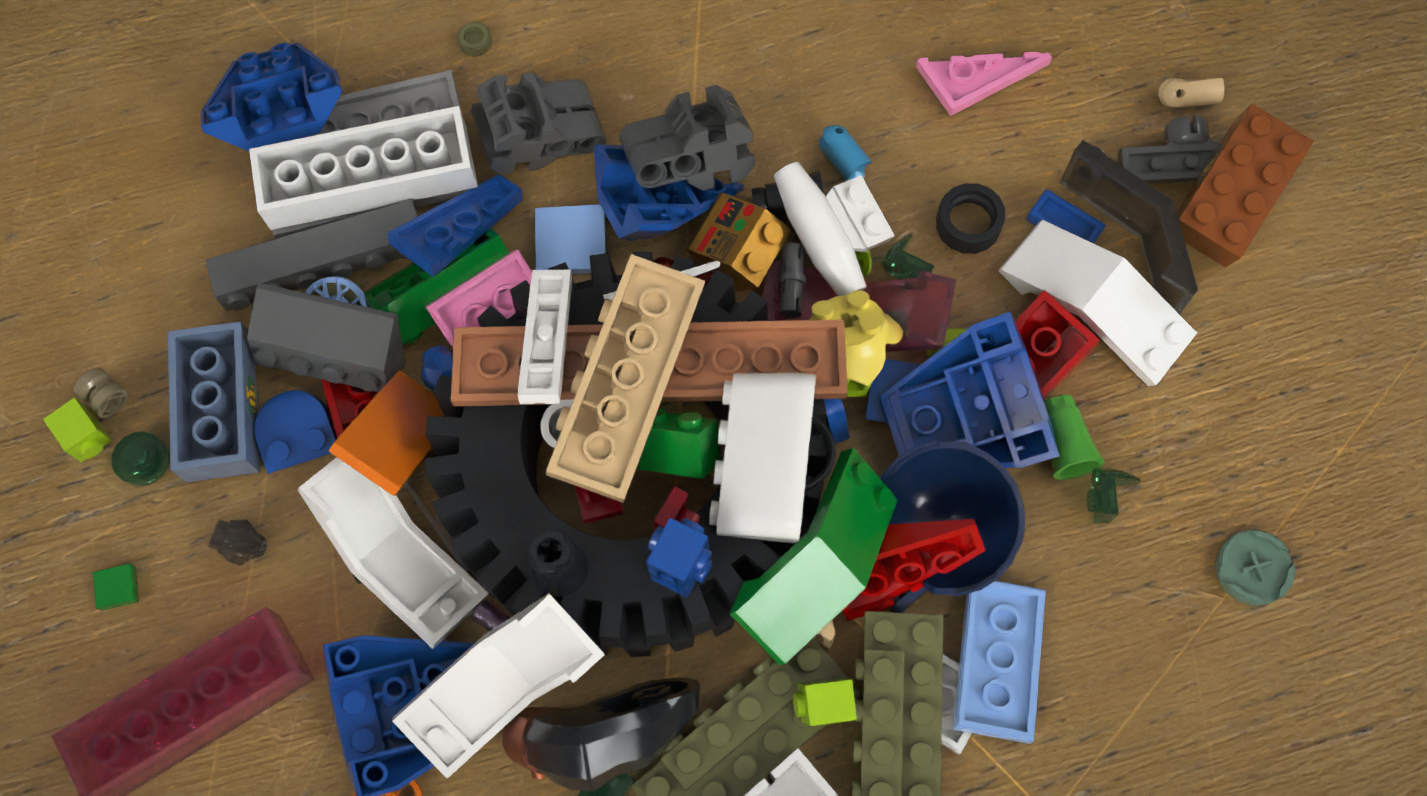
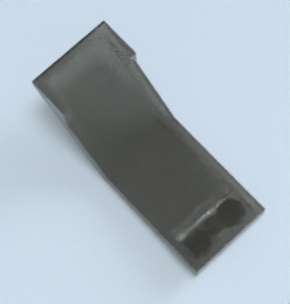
M1082 140L1074 150L1060 184L1140 238L1153 288L1180 314L1198 291L1173 200L1106 156L1105 152L1099 147L1092 146Z

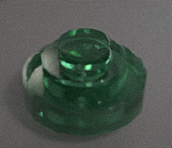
M145 431L133 432L123 437L115 446L111 465L114 473L127 484L137 487L148 486L158 481L165 474L170 463V452L167 445L156 435Z

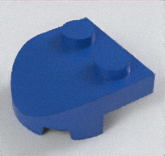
M301 390L286 391L271 398L260 409L254 424L255 439L267 474L331 454L329 449L337 439L328 406L323 400Z

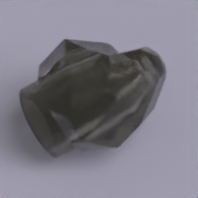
M219 519L208 547L217 550V554L226 562L242 566L250 560L263 556L268 545L266 537L259 534L248 520H230L227 522Z

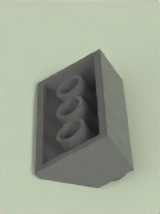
M259 283L257 286L247 335L248 345L255 364L293 372L301 376L307 375L324 379L335 384L341 383L370 392H380L398 370L402 371L405 365V358L397 314Z

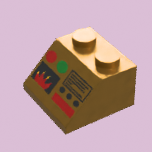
M720 193L685 251L703 265L719 261L720 267L711 271L714 273L718 270L732 277L734 289L739 292L758 288L792 230L767 209L728 194Z

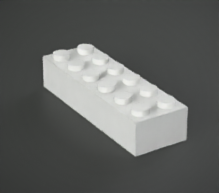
M459 106L249 149L257 211L270 230L380 208L409 199L418 200L478 187L467 127Z

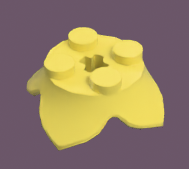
M856 290L849 293V295L837 296L827 301L822 300L814 303L810 320L844 319L847 379L869 386L883 369L886 360V344L894 345L901 341L903 329L889 315L883 313V310L876 302L869 299V295L865 291Z

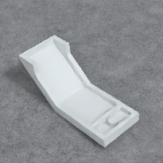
M1044 220L1037 223L998 270L1021 295L1031 292L1039 296L1045 290L1067 311L1079 316L1147 386L1158 384L1197 334L1124 257Z
M336 457L298 488V492L350 572L432 649L440 644L488 598L489 592L412 522L396 495H391Z
M548 593L526 607L522 612L517 613L483 635L393 716L392 722L446 778H449L532 701L568 680L574 683L605 654L552 595Z

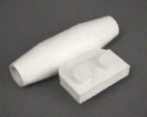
M794 162L781 168L774 174V179L787 217L813 265L837 296L849 295V293L856 290L863 291L867 286L855 251L863 253L889 242L895 235L862 175L835 185L825 196L799 162Z

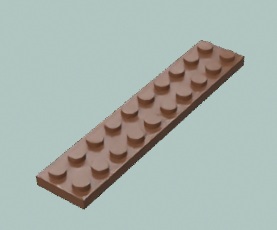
M844 319L690 323L661 402L723 401L725 380L733 381L734 373L816 374L814 399L847 398ZM603 324L568 325L561 400H574L576 394L570 393L573 380L578 370L585 372L590 358L584 357L586 347L592 334L599 336ZM525 326L454 328L451 403L453 406L549 405L546 403H519L517 393Z

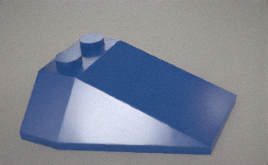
M1011 312L973 324L880 395L899 456L911 448L932 441H952L971 444L989 453L1005 468H1024L1060 456L1052 423L1038 381Z

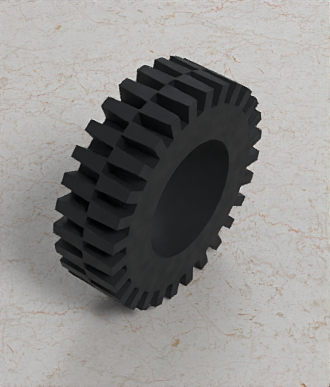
M632 252V255L654 262L651 252ZM608 253L590 256L592 279L574 283L572 278L568 325L604 324L598 322L602 306L605 302L603 295L617 291L622 275L615 274ZM675 256L671 269L681 272L694 268V261ZM566 262L548 268V270H569ZM716 270L706 287H703L690 323L768 321V307L765 300L752 291L741 304L737 303L735 300L733 278ZM527 280L510 289L515 314L507 320L490 305L477 318L480 327L526 326L530 285ZM443 375L439 376L434 394L444 415L443 417L427 416L425 435L437 457L425 459L427 479L439 496V499L432 503L438 520L451 536L452 541H450V544L460 559L489 594L496 598L512 616L522 612L526 607L547 595L536 586L528 557L533 538L538 537L547 530L558 531L566 535L573 544L583 551L587 558L588 573L582 586L572 594L552 597L606 656L608 647L624 648L631 657L650 656V646L668 643L676 652L693 647L695 636L712 629L716 637L727 632L734 625L735 619L730 615V612L743 582L760 578L795 545V543L717 535V526L709 525L712 500L719 501L721 485H719L709 501L696 513L700 516L698 524L704 528L703 534L708 536L709 551L712 552L710 560L713 563L704 582L696 581L688 598L651 580L646 562L652 553L648 549L652 536L619 540L587 534L562 521L540 500L536 481V466L539 448L543 439L541 420L544 412L552 404L453 406L451 403L452 378ZM814 399L812 416L817 417L825 424L827 412L824 399ZM703 401L712 410L719 422L721 420L728 421L730 405H724L723 401ZM812 424L805 482L810 481L823 470L828 456L825 438L819 429ZM824 481L816 487L804 491L799 540L808 533L820 503ZM552 556L549 560V563H552L554 560L559 559L561 556Z

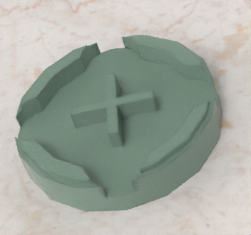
M1257 529L1239 532L1225 540L1217 551L1215 561L1217 580L1225 592L1238 602L1251 606L1269 605L1285 596L1293 585L1296 569L1294 561L1291 562L1286 545L1273 534Z

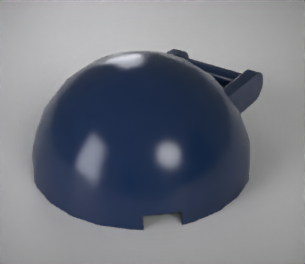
M932 441L911 448L895 459L881 475V481L898 499L889 525L974 519L986 550L947 574L938 572L924 580V587L914 593L910 591L905 596L900 594L895 597V604L890 609L893 613H903L927 591L932 594L953 595L957 597L982 590L998 580L1013 563L1024 538L1026 525L1025 508L1017 484L1006 468L989 453L964 442Z

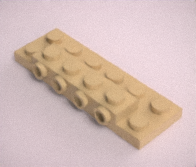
M630 255L613 301L606 299L598 318V322L604 323L599 336L592 334L586 347L584 357L590 358L585 372L578 370L573 380L570 393L576 395L571 408L564 406L558 418L556 429L560 430L561 434L546 469V475L624 503L705 284L704 280L641 257Z

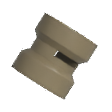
M93 368L85 372L77 380L73 389L74 394L83 402H89L91 409L101 418H107L117 413L128 399V392L118 383H112L111 376L102 368Z

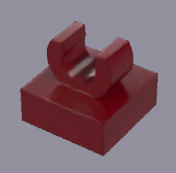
M575 486L584 524L623 514L621 502Z
M674 486L654 519V530L658 526L665 528L669 518L678 522L685 518L697 524L699 523L700 516L685 508L688 503V493Z

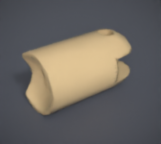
M1214 77L1190 80L1169 78L1159 87V100L1165 106L1175 108L1219 104L1224 97L1223 78Z

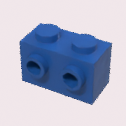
M669 518L665 528L657 527L648 545V549L652 553L646 562L652 581L688 598L696 581L704 582L713 561L710 560L712 552L709 551L708 536L703 534L704 528L685 518H682L681 522Z

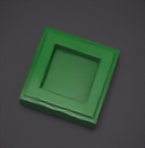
M126 564L93 572L96 609L103 611L139 602L136 567L134 565Z

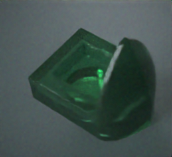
M910 233L889 249L881 263L886 272L897 278L905 287L911 289L918 288L924 291L930 281L934 265L906 252L913 237V234Z
M1093 468L1090 483L1091 490L1087 492V508L1089 512H1093L1094 524L1110 523L1119 514L1116 487L1139 483L1140 478L1118 469Z

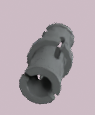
M788 243L782 246L781 274L778 275L777 284L780 286L781 292L779 315L784 316V318H798L802 316L803 287L806 286V276L803 275L805 248L797 243Z

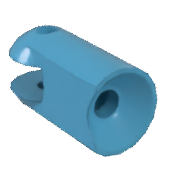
M837 124L824 128L823 136L819 139V146L845 181L861 175L864 178L865 167L867 164L872 163V161L849 134L847 129Z

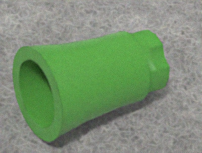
M1061 395L1045 400L1060 455L1051 459L1054 479H1074L1090 474L1102 467L1105 461L1091 438L1080 408L1076 407L1073 396Z

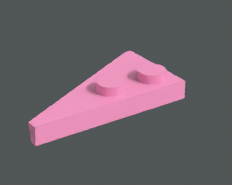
M1024 52L1023 57L1003 58V54L974 55L973 57L951 56L950 61L928 62V57L917 60L916 68L948 114L952 116L1048 66L1052 57L1049 52Z

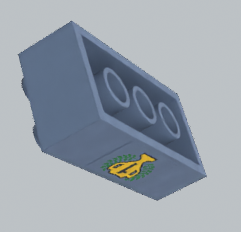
M241 321L168 331L170 468L173 473L187 483L260 472V452L254 435V424L258 414L256 364L253 362L247 341L248 329Z

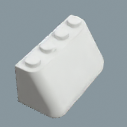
M734 373L733 381L725 380L723 404L730 405L728 421H720L718 444L725 445L724 461L716 460L714 484L721 485L719 501L712 500L709 525L717 526V535L795 544L799 542L816 374Z

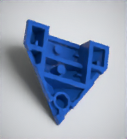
M595 144L594 147L597 199L619 239L629 241L653 239L676 229L709 210L720 193L734 196L743 191V184L737 182L724 184L715 178V188L704 191L689 184L687 179L655 188H645L638 184L622 145Z

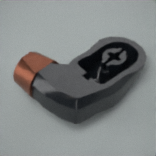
M689 678L652 680L636 684L581 707L568 709L560 707H528L523 709L505 726L503 731V747L506 755L512 762L531 770L533 779L549 778L554 783L570 790L595 791L615 776L646 767L681 734L699 710L700 685L697 680Z

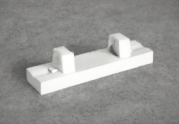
M532 270L517 393L520 404H560L572 289L571 270Z

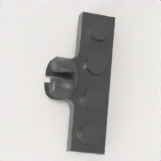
M1193 115L1194 122H1189L1188 116L1172 119L1165 126V145L1121 148L1118 151L1121 185L1197 181L1221 142L1212 141L1209 136L1208 121L1203 116Z

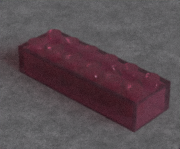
M265 607L51 736L79 796H126L315 679L281 616Z

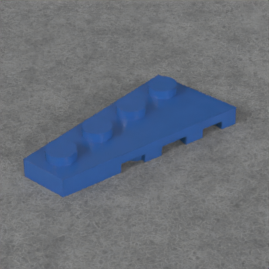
M499 174L479 184L478 187L472 188L387 232L389 244L434 277L523 200L522 189Z

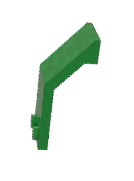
M854 448L841 451L808 533L760 578L743 582L731 609L730 615L779 665L786 664L866 588L898 499L893 495L892 491L887 488Z

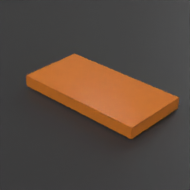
M398 370L335 440L329 452L395 496L432 449L425 435L427 416L443 417L444 413L435 394Z

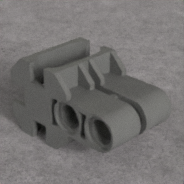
M533 72L522 73L519 84L505 85L507 77L506 75L490 78L477 88L476 95L482 103H474L471 112L489 166L500 174L512 173L515 164L529 162L527 166L528 171L538 170L555 161L556 157L594 152L595 144H606V138L595 112L586 83L582 80L545 82L543 78Z
M719 85L705 87L707 102L691 106L689 92L677 94L665 109L664 115L626 125L619 134V140L638 184L645 188H655L687 179L689 184L704 191L715 188L713 174L729 170L731 183L744 180L755 167V156L746 145V143L753 141V135L732 93Z

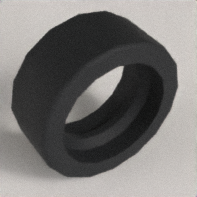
M964 183L953 187L944 195L936 216V230L941 240L951 249L961 253L976 254L987 250L997 241L1005 222V207L1001 198L991 188L976 183ZM962 203H973L981 206L988 212L991 218L989 229L980 234H967L959 231L950 221L952 208Z

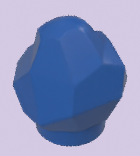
M444 346L432 347L422 356L421 378L424 385L432 391L435 390L440 375L452 378V351H449Z

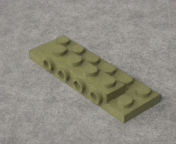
M865 611L863 658H856L855 682H863L862 698H855L857 720L854 721L861 723V739L854 738L853 763H860V780H852V796H941L943 615Z
M814 637L786 664L779 665L771 657L767 658L753 671L757 678L746 687L741 682L732 687L723 696L727 703L718 711L714 712L710 707L693 721L697 728L686 738L680 734L664 750L666 754L661 758V761L632 784V789L638 796H744L797 748H801L827 725L808 726L802 723L801 717H796L793 706V694L798 693L797 683L848 677ZM853 684L855 699L860 697L862 693Z

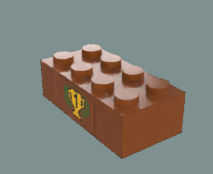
M1252 103L1237 116L1169 223L1166 231L1225 268L1242 257L1314 141Z

